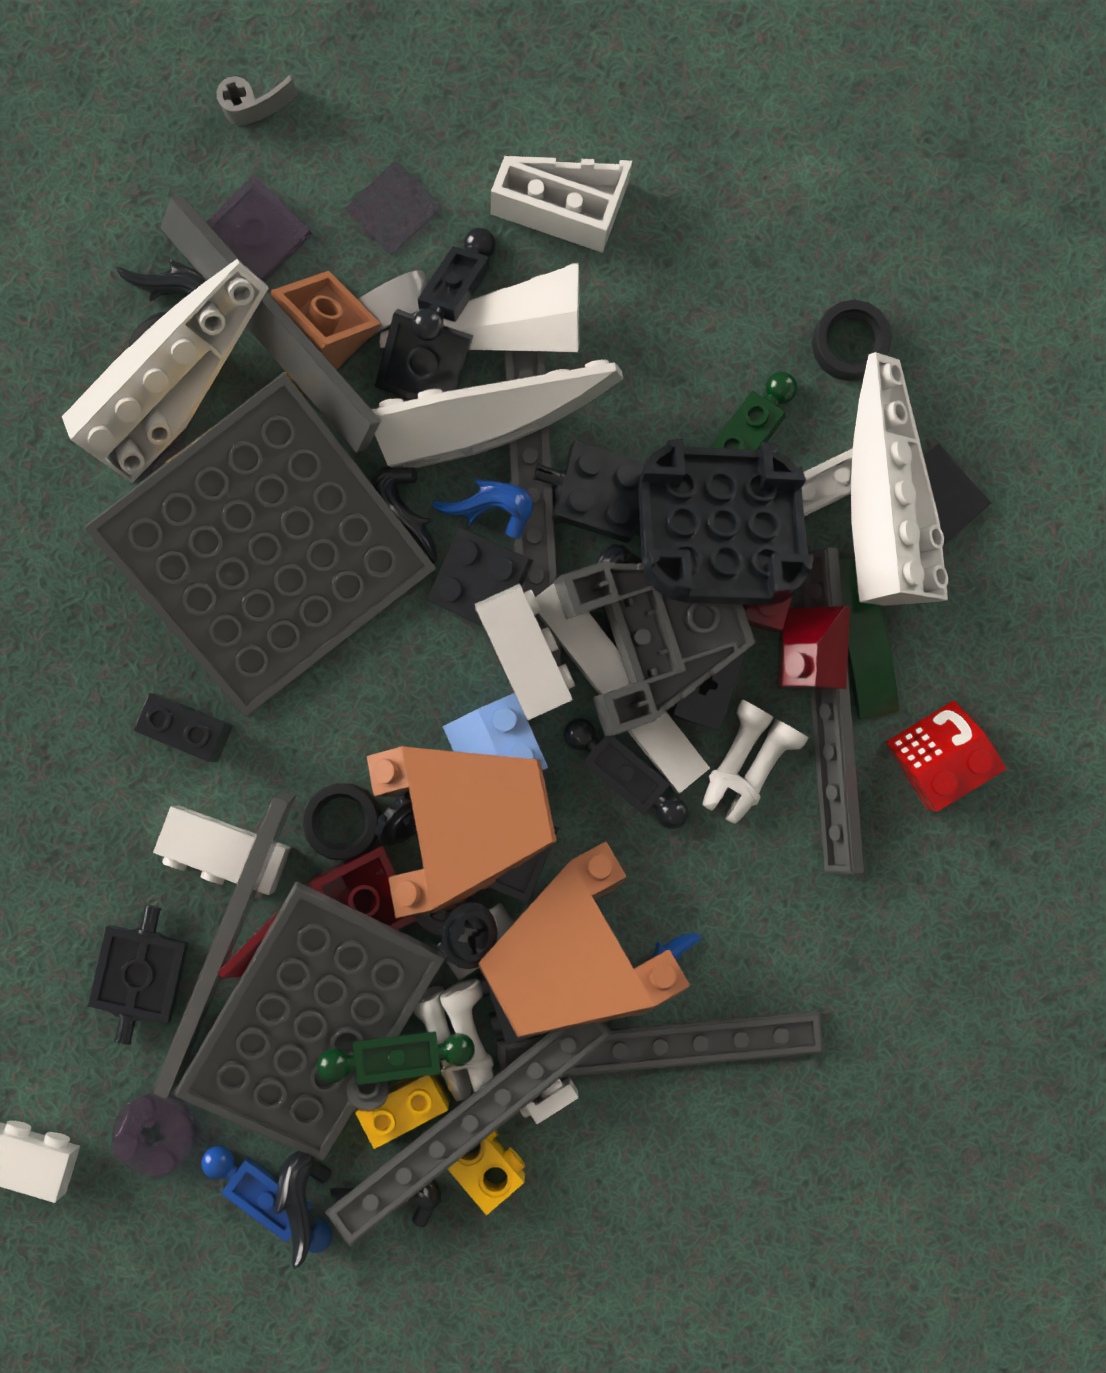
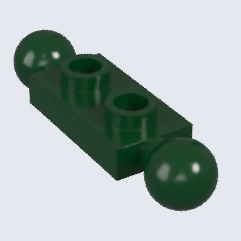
M777 372L771 375L765 386L766 396L762 397L752 391L709 448L759 450L762 443L768 442L786 418L785 411L777 406L788 403L795 397L798 388L795 378L787 372Z
M436 1031L352 1042L353 1055H347L339 1049H329L323 1052L317 1061V1071L319 1076L329 1083L340 1082L347 1077L349 1072H355L357 1085L441 1074V1060H446L447 1063L456 1067L468 1064L474 1056L475 1046L472 1039L463 1033L451 1034L443 1043L438 1044Z

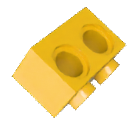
M437 1074L406 1078L390 1087L391 1092H389L386 1102L380 1108L368 1112L361 1110L355 1112L374 1149L448 1111L450 1099Z
M497 1130L480 1142L481 1147L476 1152L465 1154L448 1168V1171L486 1216L524 1184L525 1173L522 1170L525 1167V1163L514 1149L509 1147L505 1150L495 1139L499 1135ZM492 1167H498L505 1171L507 1178L500 1184H493L486 1179L484 1173Z

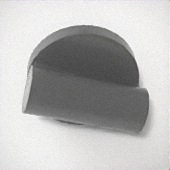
M355 1074L347 1086V1098L355 1112L357 1110L368 1112L380 1108L386 1102L389 1092H391L388 1081L357 1085Z

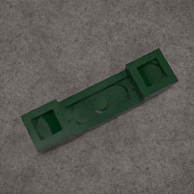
M855 557L839 560L843 606L850 607L848 661L853 679L850 682L858 718L864 719L899 711L893 661L881 607L876 604L859 602Z

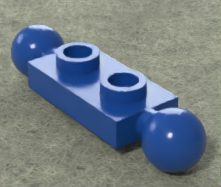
M214 1146L208 1149L202 1157V1170L209 1178H225L229 1181L221 1194L287 1242L291 1237L288 1216L285 1209L279 1214L275 1212L279 1179L250 1157H247L240 1167L236 1166L232 1152L224 1146ZM307 1201L309 1211L312 1208L313 1204ZM314 1219L318 1225L311 1227L309 1252L319 1253L329 1247L333 1233L326 1221Z

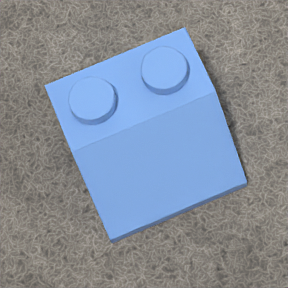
M515 693L483 706L443 726L454 752L537 759L541 761L542 770L548 768Z

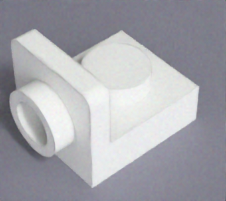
M570 1077L562 1082L559 1079L520 1110L525 1118L531 1115L535 1123L539 1124L578 1099V1089Z

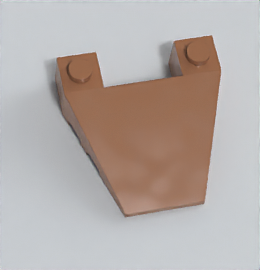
M402 746L367 756L374 796L402 797L410 791L424 869L388 877L396 918L418 917L454 909L456 904L466 902L465 899L480 889L487 888L496 882L495 879L511 869H516L557 842L540 760Z
M607 842L572 859L478 963L518 1038L569 1029L573 1026L607 1022L622 1017L645 1015L677 997L690 987L689 982L669 949L633 968L595 901L618 889L627 877Z

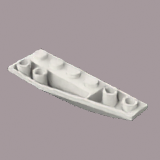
M238 259L200 285L128 347L62 416L70 440L133 483L187 427L264 297L268 286Z
M875 352L869 354L859 398L852 457L851 521L859 602L887 606L948 600V575L944 568L942 549L944 536L940 529V521L903 370L899 359Z
M596 360L587 363L585 368L554 370L545 375L443 393L441 389L425 390L418 393V399L405 402L400 398L384 400L379 403V408L372 409L381 420L375 436L386 463L391 468H419L475 455L516 441L576 411L623 380L622 371L615 362L609 363V360Z

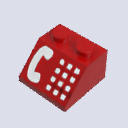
M955 700L885 741L927 811L938 812L1007 770L987 735Z

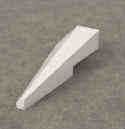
M573 263L551 273L533 277L520 284L508 288L505 287L471 299L456 322L443 319L444 325L474 335L470 350L578 352L579 263ZM388 329L381 332L380 348H385L389 333Z

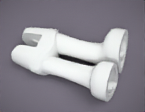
M743 699L736 712L740 720L738 733L718 769L712 770L709 775L710 783L702 803L705 808L713 811L728 787L736 791L738 794L732 801L725 817L727 821L734 824L743 818L751 806L758 804L761 798L759 795L760 790L779 757L786 750L801 749L809 738L789 725L775 719L750 769L744 778L741 777L738 773L759 736L774 718Z
M476 978L461 981L445 991L442 986L427 988L413 1011L424 1023L428 1032H437L438 1044L443 1043L451 1035L445 1011L451 1020L455 1033L466 1034L474 1043L475 1053L468 1064L456 1067L447 1063L446 1060L440 1061L442 1065L440 1068L441 1074L457 1102L465 1101L470 1097L471 1084L474 1092H476L494 1078L492 1057L485 1051L479 1039L472 1016L473 1006L483 995L481 982Z

